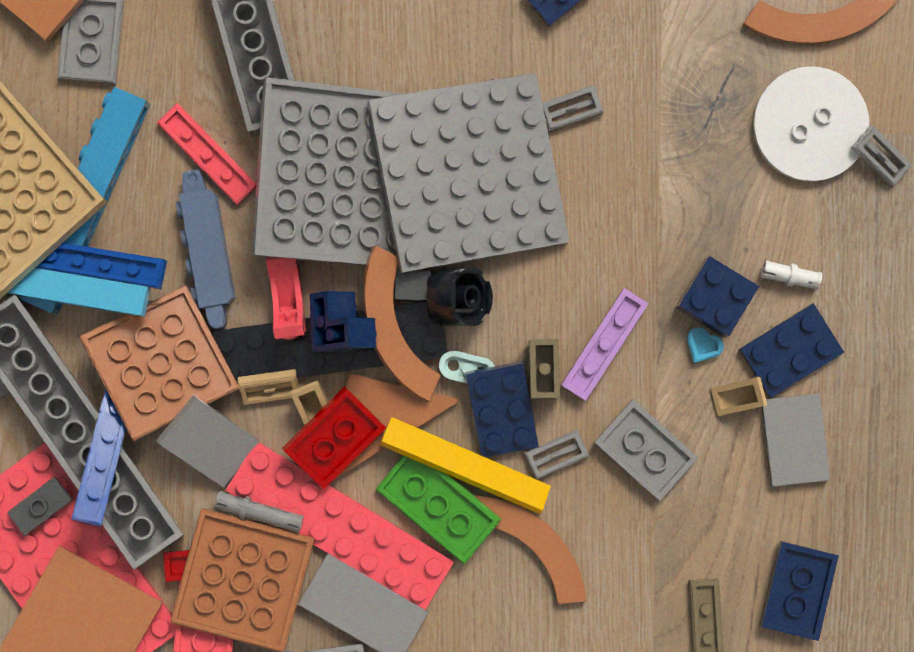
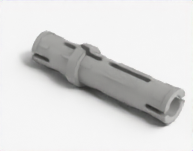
M219 491L216 498L217 504L214 506L216 510L239 515L240 519H253L298 534L304 520V515L252 501V498L248 496L241 498L224 493L223 491Z

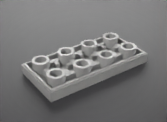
M329 553L298 603L300 606L379 652H406L429 611L419 607Z

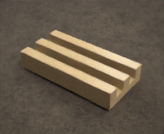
M296 369L238 377V386L243 405L292 398L290 391L300 388L298 386Z

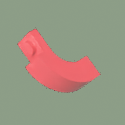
M266 257L273 301L274 338L290 340L304 335V332H306V318L298 259Z

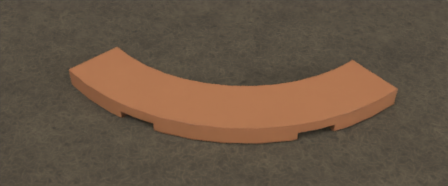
M759 0L743 23V26L773 40L811 45L829 43L844 39L870 26L882 17L897 0H855L839 9L818 14L791 13L777 9Z
M374 245L370 251L364 271L362 301L364 318H375L377 348L374 349L384 366L390 370L402 386L419 398L430 401L441 375L426 366L412 352L403 338L396 320L393 304V287L399 265L396 255Z
M474 495L502 518L495 527L496 529L518 538L540 558L552 579L558 604L587 601L585 586L576 561L566 544L549 525L519 505L493 497Z

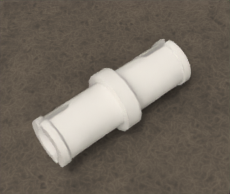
M765 260L763 263L765 266L761 269V278L784 282L789 287L798 285L814 290L820 288V285H817V283L821 284L822 272L798 268V265L792 263L789 266Z

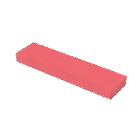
M178 103L157 122L237 206L256 189L257 184Z

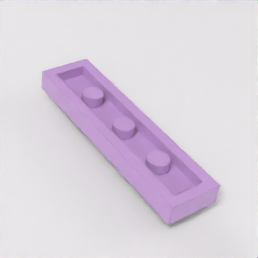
M623 288L561 386L586 401L649 303Z

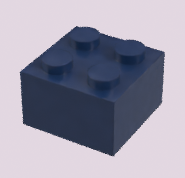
M708 256L704 259L675 308L722 337H728L760 286L713 257Z

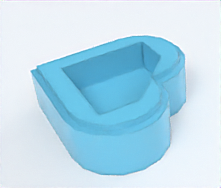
M694 328L687 335V344L693 363L716 357L723 351L724 343L722 339L716 335H709L708 331L704 328Z

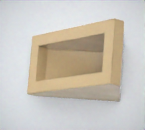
M753 377L711 388L718 416L767 405L760 377Z
M318 381L290 391L304 425L328 403L325 392Z

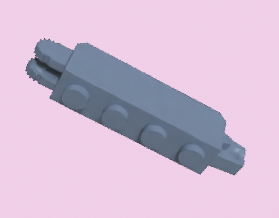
M199 169L182 172L183 193L179 194L180 201L176 202L178 218L184 220L185 230H181L183 246L188 247L190 258L186 259L188 275H193L195 287H191V295L199 308L206 310L209 325L214 329L221 330V328L224 329L228 320L226 319L225 306L231 305L236 296L219 199L215 193L206 188Z

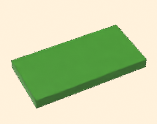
M404 455L376 488L380 494L463 564H466L502 520L501 517L452 476Z

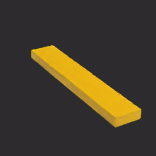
M393 417L389 420L380 445L538 514L543 511L551 488L548 484Z

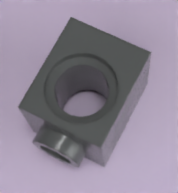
M397 270L395 300L427 302V280L431 275V271L400 273V270Z

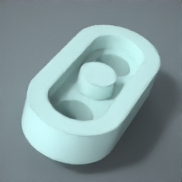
M459 351L446 352L439 361V369L444 377L466 384L465 372L476 370L479 367L489 368L495 366L487 358ZM456 360L459 363V368L456 371L449 370V361Z

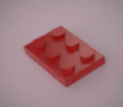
M344 386L282 449L319 486L325 489L386 427Z

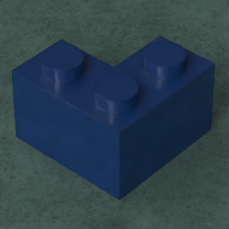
M322 291L309 294L312 352L340 353L377 348L375 318H356L355 292Z

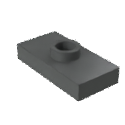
M53 477L7 513L23 535L26 536L74 499L59 479Z

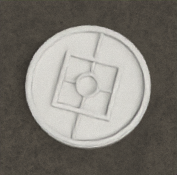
M814 66L793 69L776 78L760 96L753 116L755 142L766 162L780 174L803 182L824 181L847 170L859 157L851 146L859 141L858 138L864 135L869 127L867 106L859 90L843 75L830 69Z

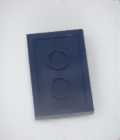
M814 303L739 348L754 375L761 378L763 389L769 398H772L844 353Z
M523 361L465 372L481 456L489 457L539 447Z
M780 541L760 626L819 641L839 555Z

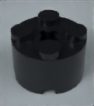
M469 267L442 269L436 274H431L427 280L428 317L446 327L480 325L483 322L481 320L484 315L490 313L493 304L492 287L490 282L485 281L481 275L484 273L477 268Z

